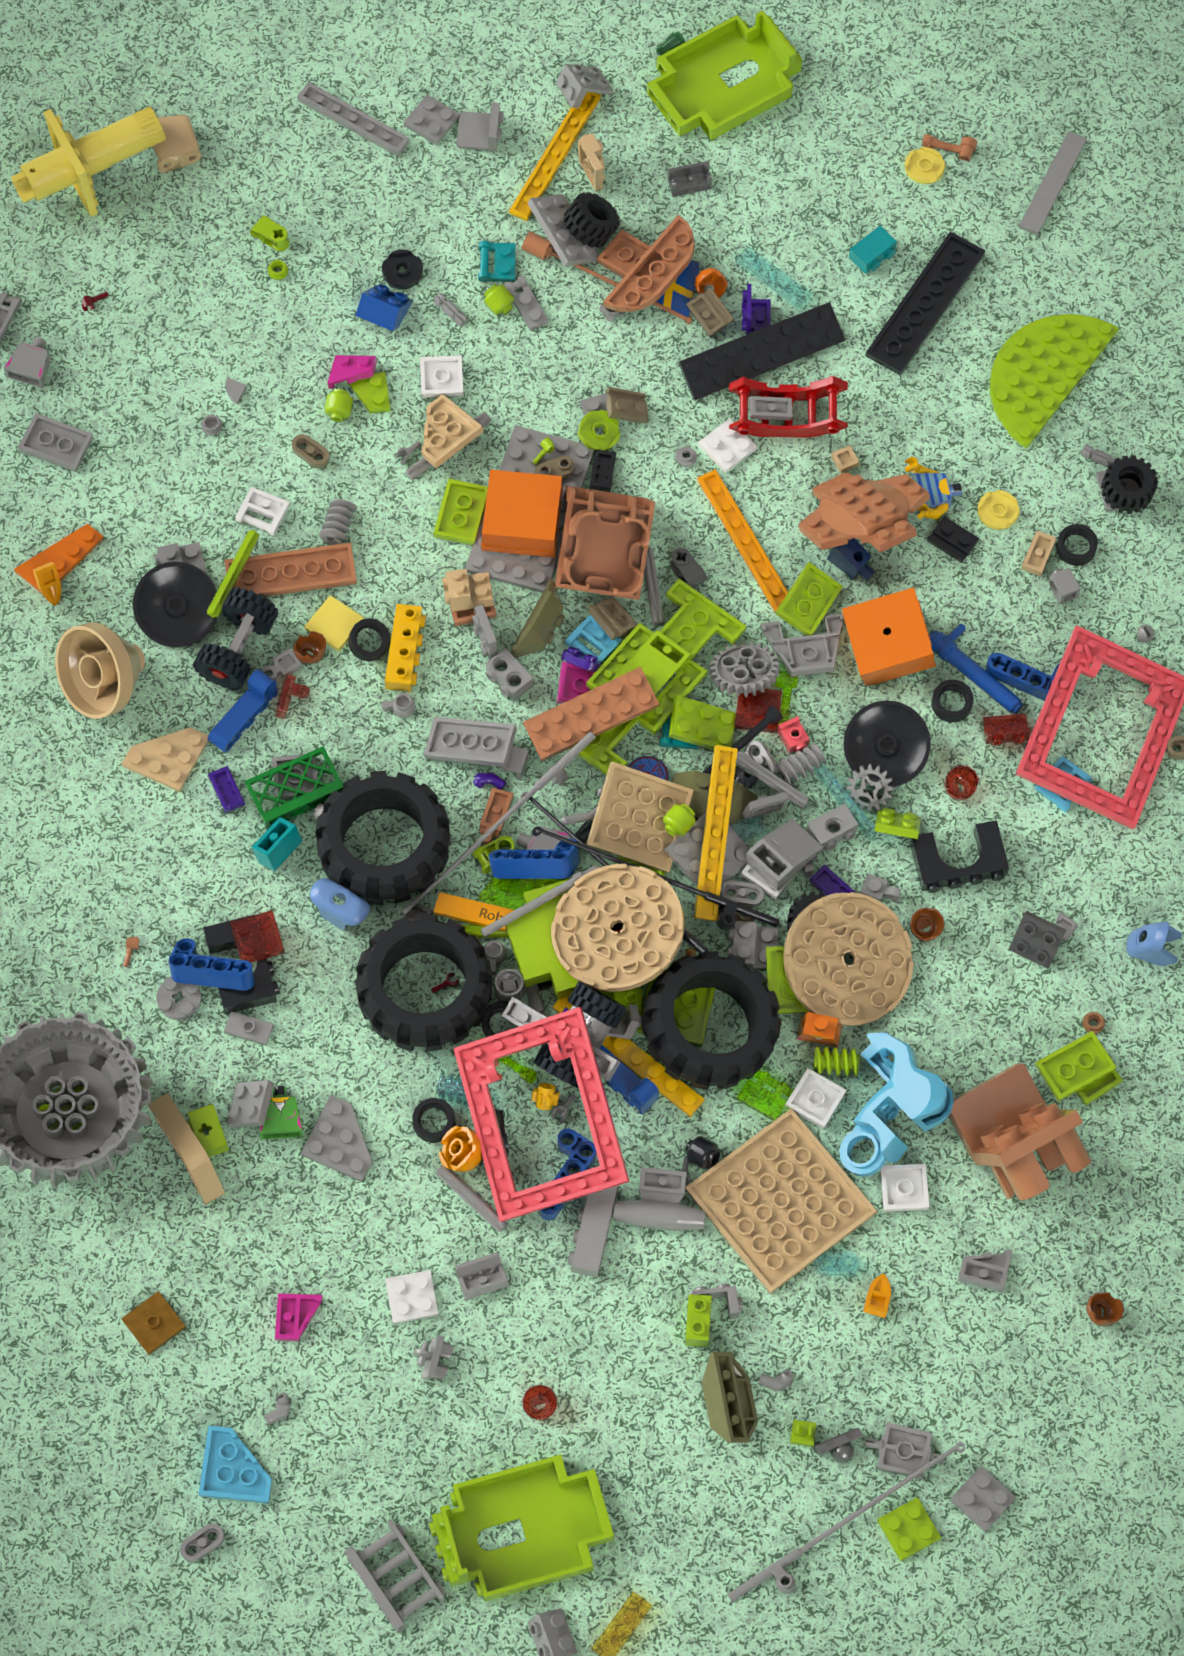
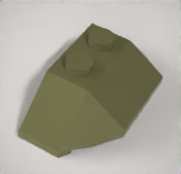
M549 580L511 648V654L515 658L544 650L547 644L551 645L555 638L554 631L556 627L560 628L565 620L563 605L553 580Z
M696 770L674 773L673 783L693 789L689 807L694 811L695 819H698L707 811L711 774ZM734 781L729 825L744 820L742 812L749 802L755 801L758 798L756 794L737 781Z
M732 1352L710 1353L702 1380L710 1428L727 1443H748L758 1423L749 1376L741 1364L734 1359L735 1356Z

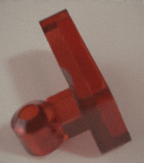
M287 674L284 679L275 713L277 718H285L291 695L305 699L310 693L308 686L294 683L296 676Z

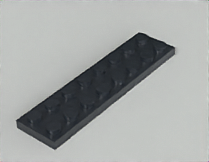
M950 231L870 345L865 356L901 376L984 257L986 250Z
M828 302L681 360L678 364L691 396L695 401L728 388L729 383L742 377L749 379L844 342L845 337L832 305Z

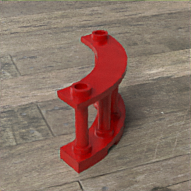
M830 376L822 380L810 382L808 387L798 388V384H779L778 388L767 387V383L742 377L729 383V391L738 394L740 397V420L730 424L729 429L738 432L740 435L756 437L810 438L826 434H837L840 430L848 427V423L837 419V395L848 390V382L838 377ZM829 396V419L816 422V401L819 398ZM748 397L791 398L792 413L795 401L807 400L808 424L793 426V418L791 421L784 420V426L769 425V420L761 419V423L748 420Z

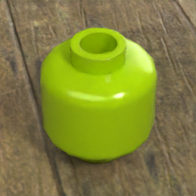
M494 284L484 293V303L493 314L499 315L503 313L506 315L513 309L514 296L504 285Z
M334 389L333 392L327 394L324 412L332 421L342 422L343 419L351 416L353 398L345 390Z
M685 804L673 805L663 817L665 831L673 837L675 835L685 836L696 822L694 811Z

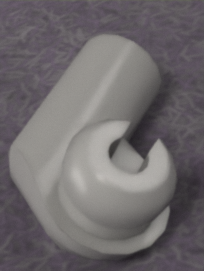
M784 1370L782 1374L775 1378L762 1373L758 1384L774 1391H780L793 1383V1373L789 1370Z
M286 1393L278 1394L275 1410L264 1415L268 1425L288 1416L292 1403L291 1398Z

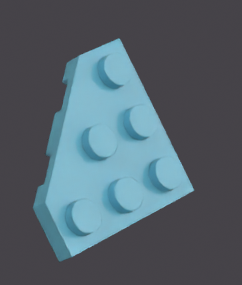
M208 1426L198 1495L200 1497L269 1504L272 1485L271 1477L261 1467L232 1428Z

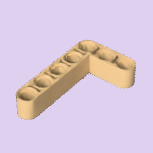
M166 1093L148 1104L150 1111L155 1115L157 1123L186 1166L198 1194L201 1195L204 1201L203 1203L206 1205L224 1195L225 1191L210 1158L169 1094Z

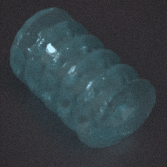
M442 1071L436 1090V1095L439 1093V1099H444L447 1095L448 1102H452L456 1097L457 1104H461L465 1099V1105L469 1106L461 1075L455 1081L453 1073L447 1079L445 1078V1071Z

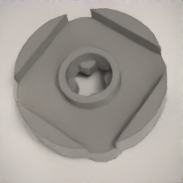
M168 977L159 987L156 1000L160 1011L166 1017L173 1020H184L198 1011L202 997L198 985L177 983L172 980V977ZM178 993H182V996L185 997V1000H180V1003H176V1000L173 998Z

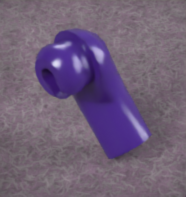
M492 772L478 773L473 781V784L478 788H483L485 783H489L502 790L507 785L506 781Z

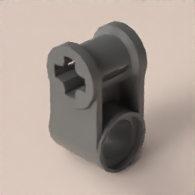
M678 548L673 552L670 564L679 579L692 588L707 580L705 571L687 549Z

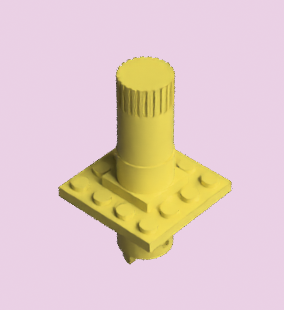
M150 106L74 140L70 132L68 133L67 130H63L60 117L58 115L54 116L50 109L43 113L54 150L20 165L21 172L12 176L11 180L23 203L35 199L36 202L73 185L91 217L98 214L96 206L99 205L95 197L96 193L92 187L94 184L91 176L165 141L166 137L154 110Z

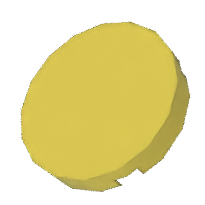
M921 147L918 150L914 149L908 154L904 167L906 174L911 180L920 184H931L938 181L944 174L945 161L940 152L935 149Z
M1003 490L986 493L981 497L977 507L981 522L995 530L1011 527L1017 521L1020 513L1016 498Z

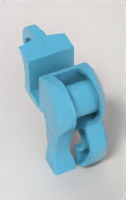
M885 1032L868 1033L867 1037L871 1044L860 1055L877 1070L887 1084L873 1095L853 1121L856 1124L853 1131L848 1133L842 1140L839 1150L840 1160L845 1168L861 1177L874 1175L882 1169L887 1161L897 1163L909 1148L886 1124L898 1115L900 1109L926 1132L944 1122L951 1114L954 1104L953 1093L949 1086L938 1075L919 1069L914 1049ZM889 1055L894 1056V1063L889 1060ZM860 1140H872L875 1146L872 1158L866 1163H854L851 1156L854 1145Z

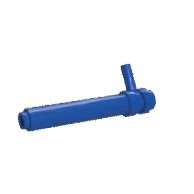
M959 624L948 635L937 630L931 633L929 637L932 651H936L938 657L943 661L947 660L1009 713L1013 712L1016 714L1022 708L1023 704L1019 697L957 647L958 645L954 640L966 630L963 624Z

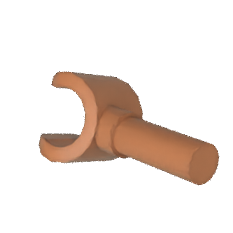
M129 937L126 940L127 950L123 963L124 967L129 966L132 949H139L138 937Z

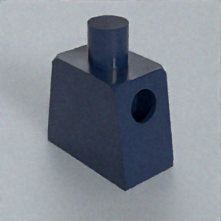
M855 538L848 539V544L833 547L827 557L831 563L851 579H854L859 574L866 581H869L876 573L867 565L871 555Z

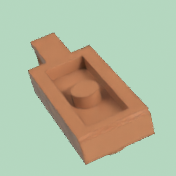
M492 788L480 822V834L486 833L509 811L514 793ZM505 822L487 837L481 846L491 843L493 837L498 838Z

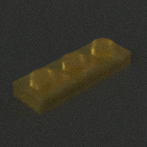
M633 1591L592 1646L591 1651L598 1656H617L650 1611L652 1605Z

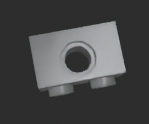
M843 804L807 823L806 831L826 851H829L837 846V842L843 839L848 841L855 837L859 824L846 804ZM835 827L839 831L831 832L828 830V828Z

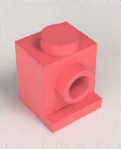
M798 716L779 724L778 734L789 754L797 751L802 752L803 748L809 745L810 739L801 725ZM797 733L799 736L794 737L792 735Z

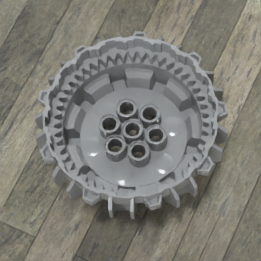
M77 1012L70 1019H65L63 1013H60V1018L45 1020L44 1016H40V1023L33 1025L24 1021L18 1024L17 1034L13 1037L5 1035L3 1037L5 1042L0 1046V1166L9 1164L10 1169L18 1174L25 1169L32 1170L31 1180L33 1185L37 1186L40 1180H50L53 1189H57L59 1183L63 1182L65 1177L69 1182L79 1181L81 1173L86 1170L89 1171L95 1183L98 1181L96 1175L107 1169H110L112 1173L116 1172L110 1158L115 1154L125 1156L131 1150L130 1145L143 1143L142 1133L138 1130L142 1125L150 1126L151 1124L149 1115L142 1112L141 1108L151 1103V1091L148 1089L153 1085L150 1075H140L141 1072L147 1069L144 1058H132L136 1049L135 1044L130 1038L122 1040V1034L118 1028L113 1032L106 1029L105 1023L101 1019L94 1024L88 1022L87 1015ZM54 1086L62 1087L59 1092H51ZM77 1086H84L83 1091L79 1093L74 1092ZM92 1104L95 1106L91 1111L84 1110L87 1105ZM41 1105H49L46 1111L38 1110ZM64 1105H72L69 1111L61 1110ZM76 1123L83 1124L79 1130L71 1129ZM51 1124H60L56 1130H49Z

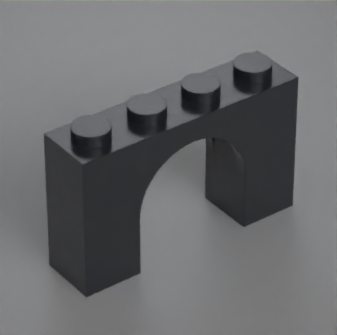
M997 820L975 824L974 835L979 858L973 865L967 868H953L942 861L937 851L933 832L920 834L918 839L911 838L910 846L921 890L934 893L942 887L949 886L950 889H956L964 883L970 882L971 885H977L986 879L992 878L993 881L1004 879L1008 874L1009 865Z
M255 914L203 927L209 954L240 948L252 953L257 960V966L253 973L255 984L251 989L234 990L218 988L225 1015L230 1014L231 1011L238 1012L277 1002L276 995L280 994L277 981L272 982L271 974L275 973L272 961L267 962L266 954H269L267 942H262L260 935L264 934L261 921H256Z

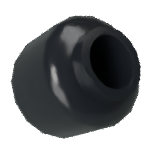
M703 1136L690 1140L686 1145L687 1160L702 1169L713 1167L720 1158L718 1145Z

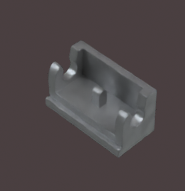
M708 161L668 169V183L672 197L712 189V175H709Z

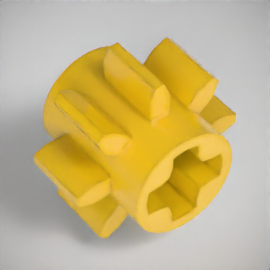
M540 1083L538 1088L534 1087L531 1101H535V1106L539 1109L551 1110L552 1105L557 1106L560 1092L555 1091L556 1087L553 1084Z

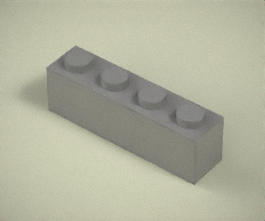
M618 1186L583 1196L586 1204L584 1209L580 1208L578 1222H581L580 1230L575 1229L573 1243L576 1244L574 1252L570 1251L568 1258L571 1272L598 1278Z

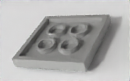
M706 812L696 820L694 826L685 836H678L664 849L696 888ZM728 825L721 886L747 864L746 854L750 850L730 825Z

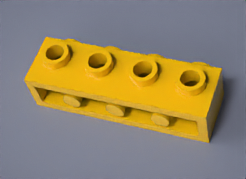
M396 604L385 676V689L411 692L412 685L416 686L417 673L414 670L415 666L420 664V653H417L418 646L422 647L423 634H420L421 627L425 628L426 615H423L422 606Z

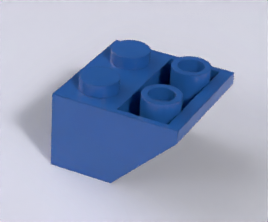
M378 284L362 293L355 316L394 331L399 328L414 300L409 299L408 295L404 293H395L390 291L389 287Z

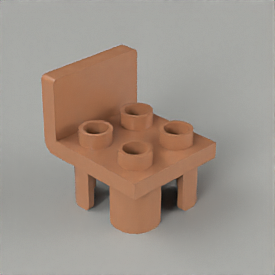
M566 485L564 499L568 501L555 587L640 600L655 501L649 498Z
M1022 1063L1012 1065L954 1098L949 1118L975 1164L991 1167L1007 1199L1012 1198L1015 1193L1019 1200H1026L1049 1188V1182L1033 1151L1037 1152L1043 1166L1049 1171L1066 1164L1070 1172L1076 1173L1092 1162L1075 1130L1076 1126L1083 1123L1077 1110L1059 1109L1057 1103L1046 1106L1026 1066Z

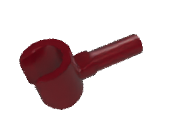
M104 292L93 297L89 295L82 298L83 311H88L87 306H89L90 310L94 309L93 303L107 297L108 293Z
M449 973L446 976V980L433 987L431 991L434 994L448 986L456 987L459 984V980L450 982L449 978L455 974Z

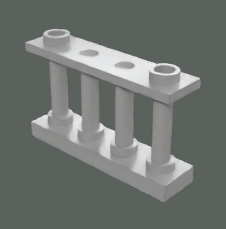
M390 1520L388 1521V1527L391 1530L389 1533L362 1551H355L351 1546L344 1553L398 1634L405 1629L403 1622L407 1616L435 1597L442 1604L444 1602L443 1595L446 1592L438 1581L436 1583L433 1582L404 1539L406 1533L399 1523L395 1525ZM397 1539L404 1551L376 1570L371 1569L368 1571L364 1565L367 1562L366 1559ZM410 1558L417 1570L388 1590H381L377 1584L380 1581L379 1578ZM423 1578L430 1590L402 1609L394 1610L390 1604L393 1601L392 1598Z

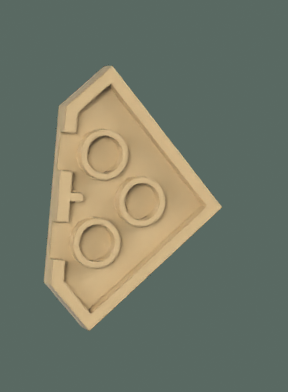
M442 394L427 405L422 456L431 465L438 468L483 433V427Z
M190 727L131 746L122 762V767L180 792L208 743V735Z

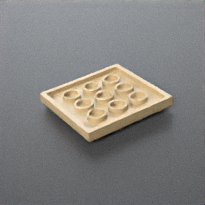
M611 762L586 845L669 873L673 860L664 849L678 835L673 837L665 831L663 817L675 804L689 806L693 789Z

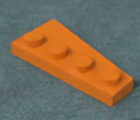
M86 524L14 569V572L42 594V591L38 589L33 569L53 562L56 565L61 582L104 539L103 535L89 524Z

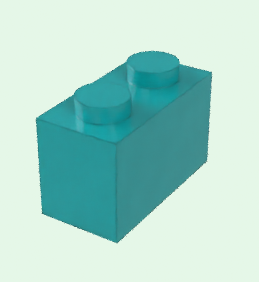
M880 225L850 248L849 259L865 274L870 270L873 272L879 268L883 260H889L895 255L897 241Z
M279 817L252 846V850L260 864L275 872L303 840L295 824Z

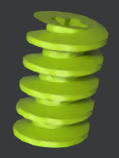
M816 1046L814 1049L813 1071L817 1068L819 1075H822L823 1070L826 1069L828 1075H831L833 1069H835L837 1076H840L841 1071L844 1070L846 1076H849L851 1070H853L855 1077H858L860 1052L857 1055L855 1048H852L848 1054L846 1048H842L839 1054L837 1047H834L830 1053L828 1047H824L821 1053L819 1046Z

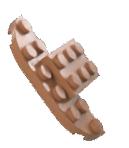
M677 215L651 246L621 230L597 257V262L600 265L623 277L603 301L604 307L619 312H633L644 309L655 303L685 270L694 255L695 241L691 227L681 216Z

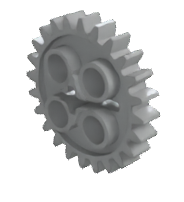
M742 641L739 646L734 643L732 648L726 645L725 651L718 650L719 655H713L714 661H710L711 681L715 683V687H720L721 692L727 690L728 695L736 692V697L741 693H744V696L747 697L750 692L755 696L757 690L763 693L764 687L771 688V683H776V677H779L778 656H774V651H769L768 646L762 648L761 643L754 646L753 641L748 645H745V642Z

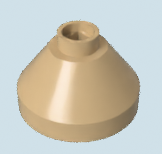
M90 622L68 629L60 638L55 655L57 678L66 699L79 713L93 719L110 716L124 709L130 700L139 674L145 666L142 650L136 644H131L100 623Z

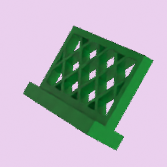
M324 746L244 781L266 830L279 817L289 821L316 809L319 803L324 804L333 791L340 792L343 790L342 779L340 780ZM323 755L325 761L322 767L311 764L314 757ZM298 764L306 766L302 776L292 773L294 766ZM309 768L320 771L317 780L306 777ZM278 773L286 775L283 784L272 782L273 776ZM323 773L331 774L335 781L329 784L320 782ZM289 777L300 780L297 789L286 786ZM257 782L266 784L263 793L254 791L251 785ZM303 782L315 784L313 791L309 793L300 791ZM269 786L280 788L277 798L266 795ZM283 791L295 793L293 800L288 802L281 800ZM264 799L275 802L272 809L266 812L263 811L261 805Z

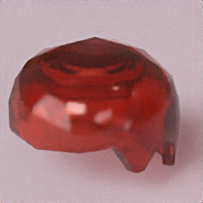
M959 765L947 774L944 788L946 793L953 799L964 801L975 793L979 778L975 770L969 766ZM958 783L964 788L962 793H960Z
M535 1385L529 1388L522 1398L523 1409L529 1417L535 1420H546L557 1409L558 1399L555 1392L550 1387L544 1385ZM546 1403L544 1408L542 1409H536L533 1407Z

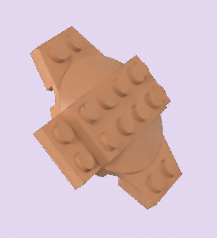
M846 472L812 488L813 495L821 502L819 508L798 524L799 531L821 550L848 544V539L857 538L861 539V543H870L879 552H883L917 536L916 528L908 522V512L914 513L930 500L929 492L907 474L874 481L865 480L859 474L852 476L849 472Z

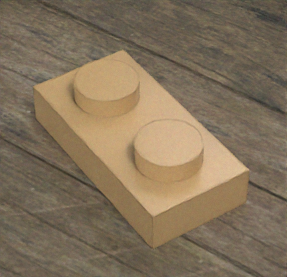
M1036 531L1021 569L1041 576L1056 542V537Z

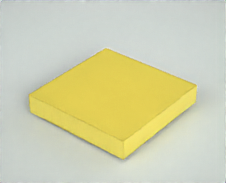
M330 595L304 627L308 632L315 631L322 634L326 639V644L339 652L347 643L354 625L363 620L364 617Z

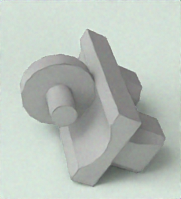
M438 1335L437 1339L433 1338L430 1344L423 1343L421 1349H414L413 1355L419 1358L417 1365L424 1366L421 1379L429 1380L434 1378L442 1380L446 1377L448 1367L438 1364L439 1357L449 1359L454 1346L444 1342L445 1337Z

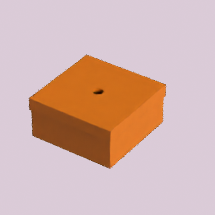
M490 469L481 551L555 558L563 498L562 476Z
M914 587L842 608L860 677L863 679L865 686L879 684L936 667L931 640Z

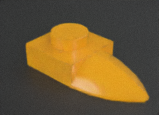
M50 562L33 569L38 589L42 591L43 596L48 602L56 606L61 598V582L56 565Z
M885 1274L879 1275L871 1283L863 1308V1312L882 1318L886 1317L891 1297V1286Z

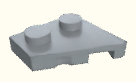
M1008 1249L1004 1253L993 1255L990 1252L984 1253L981 1256L963 1257L958 1281L1003 1293L1012 1250Z

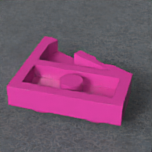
M335 355L328 379L329 389L336 388L335 384L346 380L350 384L359 379L373 377L377 364L376 356Z
M278 1293L275 1341H299L321 1304L322 1295Z

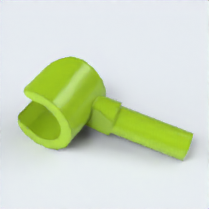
M549 437L541 441L540 445L543 450L532 461L534 465H537L546 454L554 451L555 446Z

